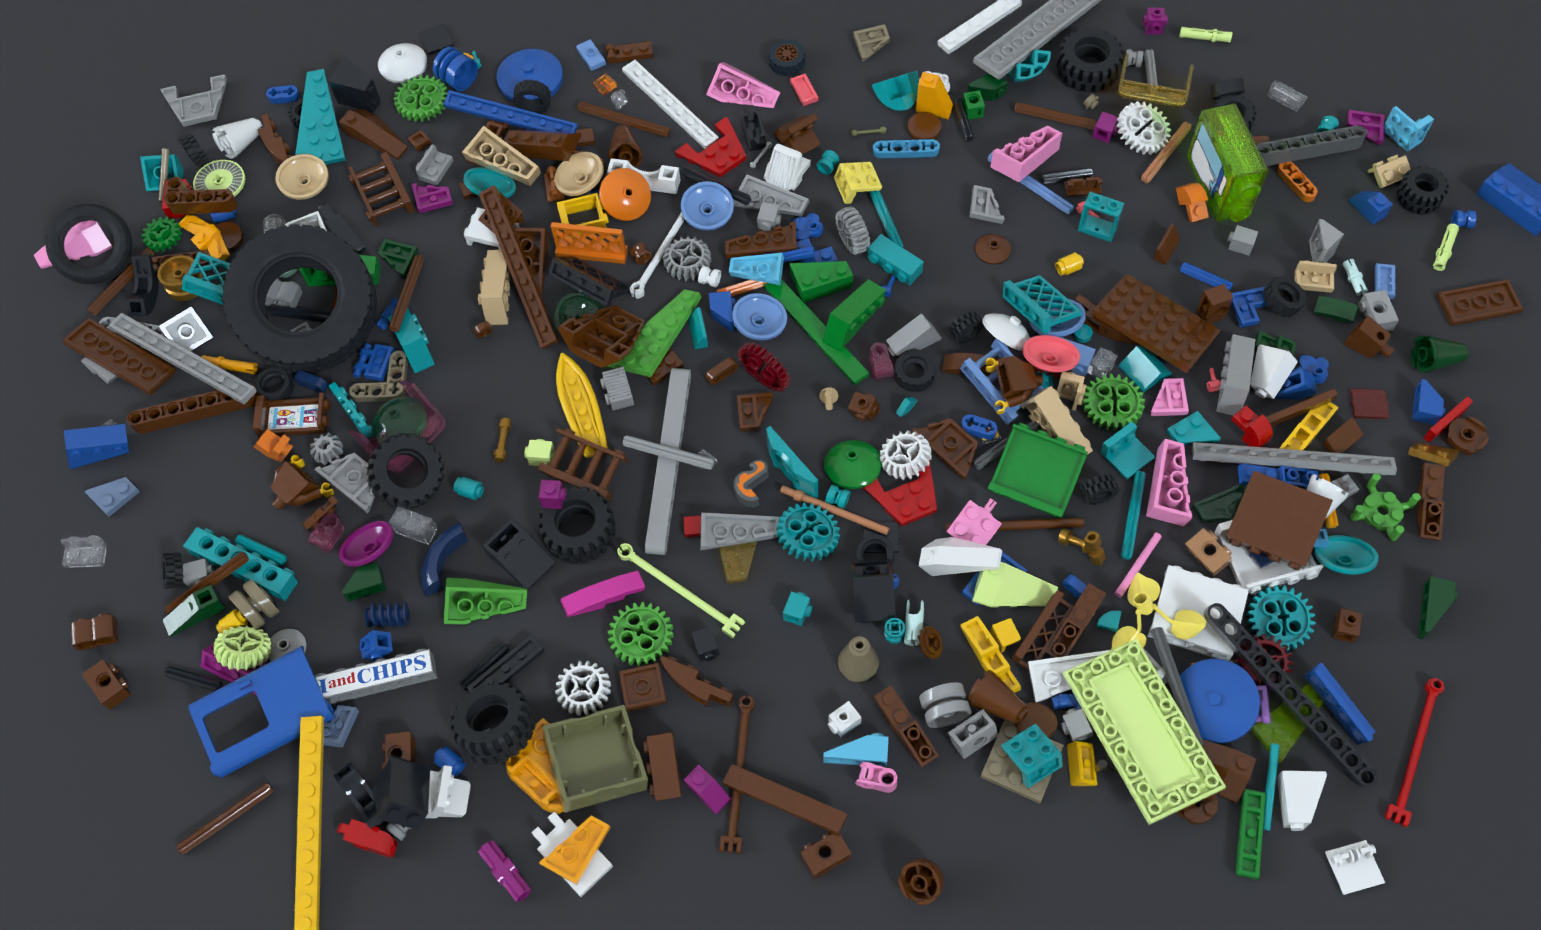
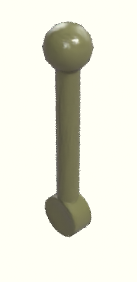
M881 127L880 129L863 131L852 130L851 135L857 136V134L868 133L885 134L886 128Z

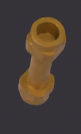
M501 418L498 426L500 435L498 447L494 450L493 459L498 463L505 462L507 455L505 445L508 431H511V420L509 418Z

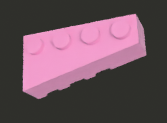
M1046 126L1031 133L1030 137L1019 138L1018 142L1014 144L1008 143L1001 150L997 148L993 150L991 168L1020 182L1059 150L1062 133L1050 126Z

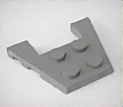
M225 74L210 77L212 90L179 98L176 86L161 89L162 94L183 127L217 119L227 83Z

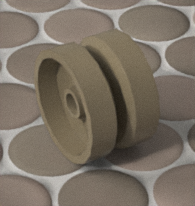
M250 579L243 585V589L248 593L249 597L246 598L238 590L228 597L258 630L265 624V619L259 613L261 610L269 618H273L280 611L272 603L273 600L262 587L259 588Z

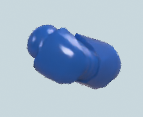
M1058 694L1051 698L1054 710L1072 706L1077 708V710L1082 709L1074 694Z

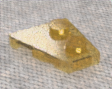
M757 541L719 547L727 584L747 580Z

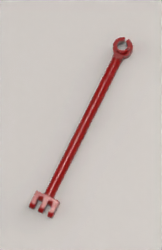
M1431 678L1425 683L1424 687L1427 692V698L1396 806L1389 804L1384 817L1390 820L1394 813L1393 822L1397 824L1400 822L1401 817H1403L1402 826L1406 828L1412 812L1405 810L1436 697L1445 688L1444 683L1440 679L1438 680V678ZM1436 682L1439 688L1434 687L1433 683Z

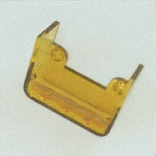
M1125 54L1117 89L1119 97L1174 108L1186 105L1194 65H1190L1184 90L1124 80L1129 54Z

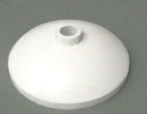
M400 43L389 47L378 60V69L382 77L394 83H406L407 79L412 81L413 76L418 78L427 67V57L423 49L409 43Z
M991 313L985 315L982 319L985 328L994 337L1014 349L1023 351L1024 343L1030 339V336L1017 317Z

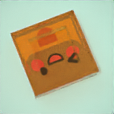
M607 74L593 82L594 87L603 95L617 87L616 82Z

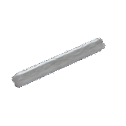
M628 435L623 439V446L709 470L714 466L713 458Z

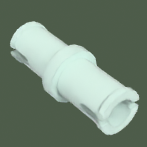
M1350 259V263L1348 260L1343 262L1342 265L1348 275L1347 279L1349 283H1352L1356 295L1361 296L1360 292L1362 295L1367 293L1368 289L1362 279V272L1358 271L1354 259Z

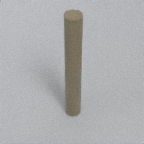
M162 148L159 187V200L163 201L165 181L168 179L169 149Z

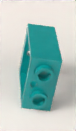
M1090 192L1083 207L1078 231L1112 242L1118 228L1124 203ZM1090 209L1113 216V223L1089 215Z

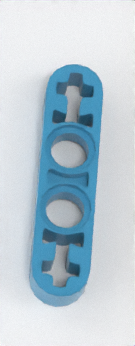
M933 139L877 141L873 145V155L876 158L935 157L939 154L940 150L939 142ZM916 146L919 150L912 151L910 148ZM900 147L902 150L897 152L893 148Z

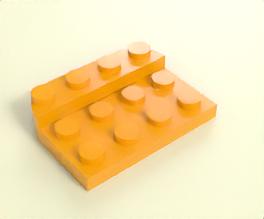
M542 718L535 725L534 734L531 740L527 741L528 745L525 749H521L517 756L508 758L506 770L511 780L542 809L551 813L555 812L558 815L564 812L543 739L542 726L549 723Z

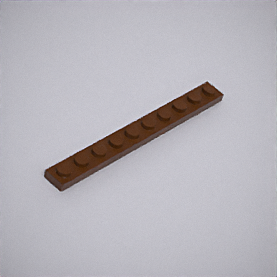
M493 185L479 193V196L539 345L542 349H546L559 342V339L498 189Z

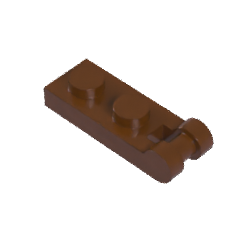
M651 41L617 46L609 44L606 46L607 61L609 63L653 58Z

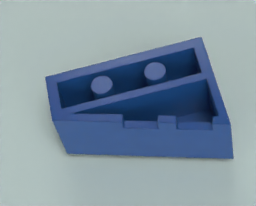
M125 424L64 430L66 453L70 469L129 453Z

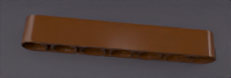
M216 390L134 410L128 414L127 422L136 433L143 434L253 407L256 404V396L260 395L256 392L244 405L223 392Z

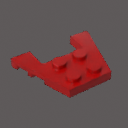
M727 117L715 124V129L723 136L721 139L700 153H697L686 143L675 151V156L688 160L690 164L695 163L701 166V169L719 178L744 162L746 154Z
M930 460L929 466H924L925 472L919 471V479L887 492L883 491L878 479L862 488L901 527L937 512Z

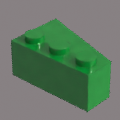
M847 261L789 263L790 277L800 299L804 303L853 287V274Z

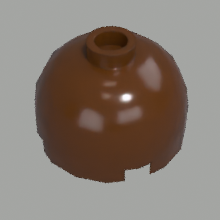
M916 858L903 867L898 880L903 895L908 900L912 899L918 905H928L935 901L944 886V876L940 867L932 860L926 858Z

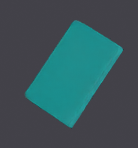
M698 307L688 319L694 349L706 348L708 346L701 308Z

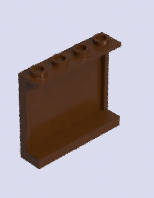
M1253 471L1226 535V540H1229V544L1240 548L1242 545L1249 548L1248 551L1253 554H1265L1271 561L1277 563L1280 561L1288 563L1287 566L1294 570L1305 569L1333 500Z

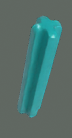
M241 534L234 541L248 551L255 552L282 566L287 561L286 555Z

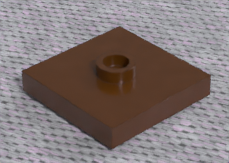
M659 663L619 671L626 712L667 703Z

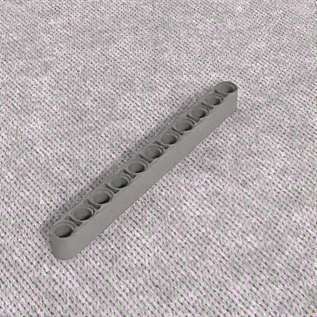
M671 369L660 441L661 445L680 450L691 382V369ZM658 456L645 542V553L654 555H666L679 467V461Z

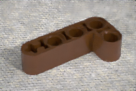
M179 177L169 179L166 185L164 201L174 214L227 213L235 211L238 207L234 195L228 189L188 190Z

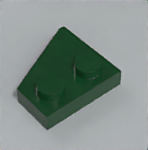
M384 239L377 253L383 261L405 278L418 249L416 246Z

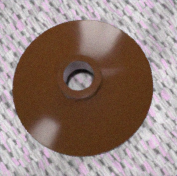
M987 234L977 241L975 252L978 258L985 263L1000 264L1009 258L1011 246L1003 236Z

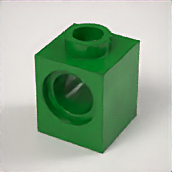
M980 90L963 93L962 101L968 119L982 118L985 105Z

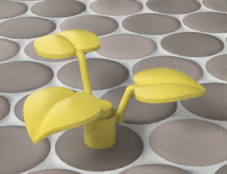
M1137 572L1130 584L1127 597L1129 603L1137 608L1135 613L1137 615L1138 628L1136 630L1132 626H1126L1119 629L1113 637L1111 650L1135 639L1144 648L1147 638L1144 634L1140 633L1142 630L1141 614L1149 615L1153 610L1173 624L1171 627L1172 634L1182 640L1196 636L1206 627L1207 622L1198 612L1187 609L1178 611L1175 614L1174 620L1170 619L1156 604H1153V601L1159 597L1161 592L1159 584L1155 580Z

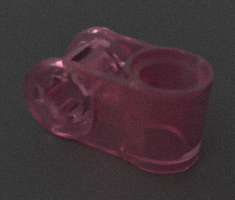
M883 343L873 344L869 358L874 379L894 377V368L886 345Z
M330 513L325 515L316 529L310 534L308 543L312 546L316 545L323 552L328 553L344 532V523L336 514Z

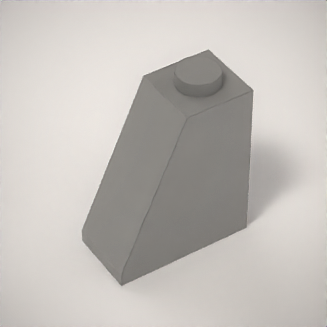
M921 313L886 341L889 344L888 350L893 356L897 355L899 357L905 351L921 350L941 340L942 337Z

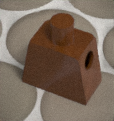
M1369 316L1351 331L1343 344L1368 358H1373L1378 352L1388 358L1394 351L1393 347L1386 344L1391 336L1390 333Z

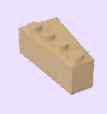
M485 126L481 128L462 152L465 159L529 186L541 174L539 167Z
M488 250L487 257L484 258L485 269L482 270L483 281L480 282L481 294H478V303L482 305L485 320L491 325L508 324L509 319L506 311H509L508 296H510L509 282H511V273L502 251Z
M1052 386L1035 392L1029 399L1019 404L1022 409L1027 408L1031 413L1030 419L1033 422L1039 423L1042 431L1048 433V437L1055 439L1057 436L1067 440L1066 444L1074 446L1075 443L1084 446L1088 454L1093 451L1089 440L1083 436L1080 426L1072 419L1069 409L1063 405L1059 399L1058 392Z

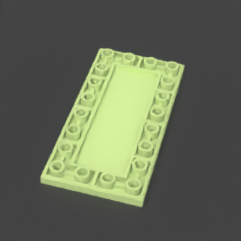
M1137 639L1063 672L1064 678L1148 825L1226 788Z

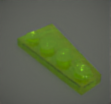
M1308 683L1301 690L1319 709L1323 701ZM1283 704L1270 713L1271 724L1259 722L1251 728V731L1269 752L1271 744L1280 745L1279 763L1283 761L1290 748L1293 747L1297 738L1305 729ZM1301 705L1300 713L1303 716H1307L1308 708L1305 705Z

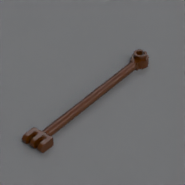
M746 695L740 697L738 701L739 709L741 710L736 766L744 769L750 712L755 708V701L750 695L748 696L749 705L743 704V701L746 700ZM736 790L732 792L728 836H721L719 852H724L725 844H728V853H732L733 844L737 845L736 853L741 854L743 839L736 837L741 793Z

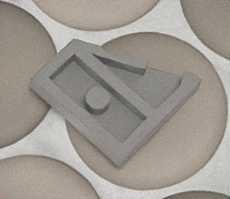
M974 185L969 217L1003 224L1004 216H1001L998 210L999 205L994 199L992 189Z

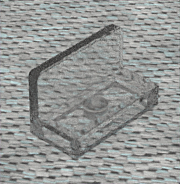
M1276 80L1272 83L1267 95L1296 112L1308 98L1306 95Z

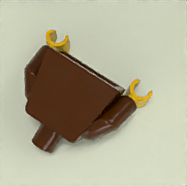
M1016 356L998 358V361H995L993 358L986 360V365H992L987 366L986 371L991 373L997 370L1003 399H1007L1006 402L999 400L995 403L994 407H1003V409L997 411L999 415L1005 412L1006 407L1012 408L1025 402L1032 396L1037 387L1043 383V377L1035 375L1033 365L1022 361Z
M293 455L291 462L285 461L282 466L275 470L271 489L278 496L272 504L279 510H282L286 504L297 507L322 497V494L325 497H330L334 494V490L329 489V483H323L321 489H318L319 485L301 469L305 465L304 460L299 459L297 455Z

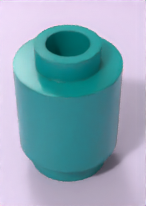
M458 477L454 483L453 490L460 496L477 500L482 497L484 487H482V482L467 477Z

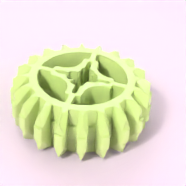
M239 625L238 628L230 627V630H223V633L218 634L214 642V654L217 662L221 663L222 667L228 666L229 670L236 668L237 671L240 669L247 671L248 668L255 669L256 666H262L263 662H267L271 653V642L268 634L263 633V629L249 628L248 625L246 627Z

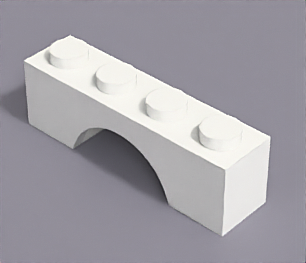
M611 158L607 175L616 169L629 168L637 171L646 179L651 191L677 194L680 184L678 167L662 165L657 171L645 172L633 167L627 160Z

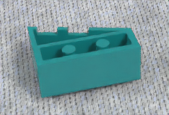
M407 308L400 329L395 334L414 373H417L435 365L426 346L429 341L415 314L411 315Z

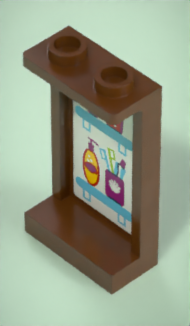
M324 392L319 393V398L267 401L264 395L256 396L253 430L258 437H261L267 429L277 436L326 433V426L329 425L327 413L331 407L330 400L327 399Z

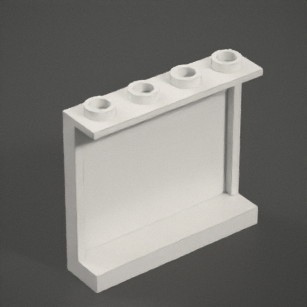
M1233 520L1218 524L1215 530V535L1220 545L1227 546L1232 552L1230 555L1232 562L1229 563V566L1238 585L1249 590L1248 594L1250 593V595H1255L1267 587L1272 590L1275 585L1278 587L1286 583L1292 585L1299 582L1300 579L1307 578V580L1316 578L1323 568L1322 564L1316 565L1310 554L1305 569L1300 568L1299 571L1288 567V563L1283 561L1279 563L1273 562L1260 569L1255 560L1249 557L1250 553L1244 546L1241 545L1240 548L1229 544V540H1226V535Z
M1168 565L1164 574L1165 578L1157 607L1170 619L1174 620L1175 614L1178 611L1186 609L1198 612L1204 617V610L1213 603H1219L1241 624L1249 590L1237 584L1225 583L1218 578L1205 577L1199 572H1189L1183 570L1182 567ZM1212 608L1210 611L1211 616L1218 619L1220 617L1219 611ZM1155 611L1147 637L1153 638L1151 630L1156 627H1162L1169 644L1216 659L1229 661L1233 656L1234 651L1208 622L1206 627L1196 636L1182 640L1172 634L1171 627L1173 624L1169 623ZM1226 624V633L1233 635V626Z

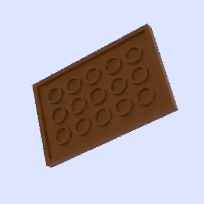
M1127 273L1095 306L1091 315L1185 373L1189 372L1221 332L1213 324L1208 323L1198 315Z

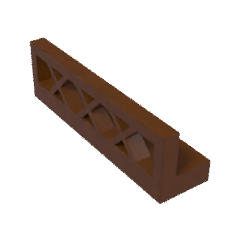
M1059 590L1052 595L1011 658V660L1029 671L1028 664L1022 660L1024 655L1033 652L1034 661L1041 660L1074 607L1062 599L1064 594ZM1058 603L1068 609L1064 615L1056 616L1055 608ZM1054 620L1055 630L1046 632L1044 626L1046 621ZM1043 636L1044 647L1035 648V638Z

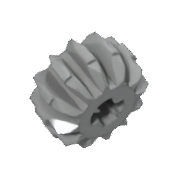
M329 432L326 436L321 434L319 439L314 438L315 443L310 444L312 449L310 454L316 462H321L323 465H326L328 462L332 464L331 461L340 459L338 455L343 454V443L336 435L332 436Z

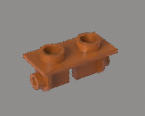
M549 166L546 171L547 174H544L548 202L565 200V195L555 185L554 176L556 169L553 166Z

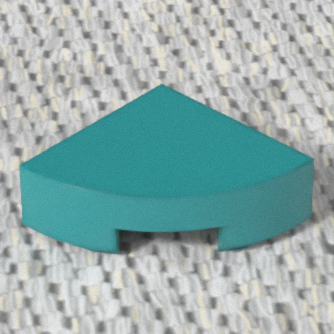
M914 397L904 398L896 414L903 417L915 406L918 400Z
M1121 611L1105 613L1099 619L1096 627L1117 632Z

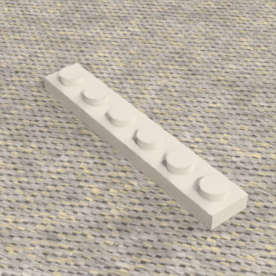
M996 1L939 39L938 46L948 54L952 53L1019 8L1022 1Z

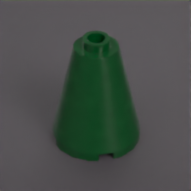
M1428 335L1418 336L1413 342L1416 343L1414 349L1410 351L1412 365L1415 369H1419L1420 373H1429L1464 362L1469 354L1468 348L1463 343Z

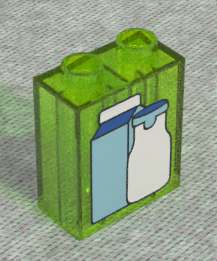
M1236 104L1201 111L1186 157L1198 183L1202 185L1207 194V202L1216 221L1231 219L1233 222L1245 220L1252 213L1253 206L1268 173V168Z

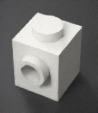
M849 701L829 715L828 726L834 734L838 733L841 738L861 724V716Z

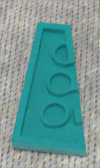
M335 382L328 385L370 446L375 444L376 440L373 437L376 434L371 425L367 426L363 414L356 411L357 406L353 400L347 399L346 396L348 394L342 386L338 387Z

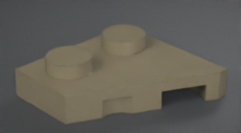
M885 24L853 32L862 62H865L890 40Z

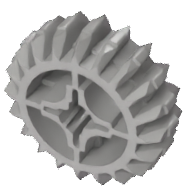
M851 206L845 207L836 213L835 219L839 235L851 254H861L870 246L869 232L859 211Z
M689 236L686 239L680 237L679 241L674 239V244L669 243L668 248H665V254H663L664 267L668 274L671 273V276L673 278L677 277L679 281L682 278L686 282L688 278L694 281L696 276L699 277L702 266L710 267V250L706 244H703L702 240L697 241L696 237L690 239Z

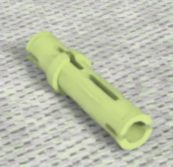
M1181 27L1179 38L1209 40L1213 43L1215 41L1230 43L1232 32L1217 31V29L1206 30Z
M1449 224L1447 226L1441 246L1436 251L1437 257L1433 264L1435 270L1443 271L1446 268L1448 259L1452 255L1451 249L1459 231V226L1456 224Z

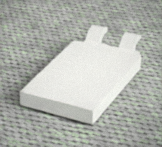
M555 812L548 817L555 828L547 836L539 827L532 832L533 836L542 844L537 850L544 858L551 854L559 844H562L578 828L570 819L564 823ZM597 850L578 885L566 879L565 881L582 897L613 865Z

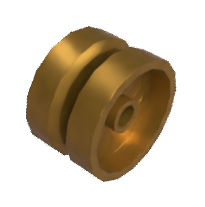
M180 255L169 258L158 269V279L169 297L175 301H189L197 297V295L182 290L183 277L188 273L194 262V259L189 256ZM200 272L192 274L195 278H203Z

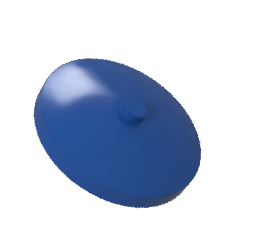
M525 49L511 54L500 64L496 79L501 93L511 101H513L515 85L523 80H537L549 87L552 97L561 87L563 71L559 60L551 53L540 49ZM535 95L524 96L525 98L530 100L540 99Z
M1207 659L1191 665L1180 675L1202 739L1216 744L1230 743L1243 737L1254 726L1260 711V697L1255 682L1243 668L1227 660Z

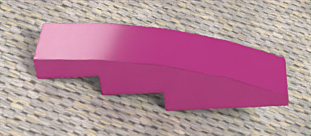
M634 571L576 591L561 598L560 601L567 617L602 609L608 603L624 600L626 595L644 591L645 585L639 572Z

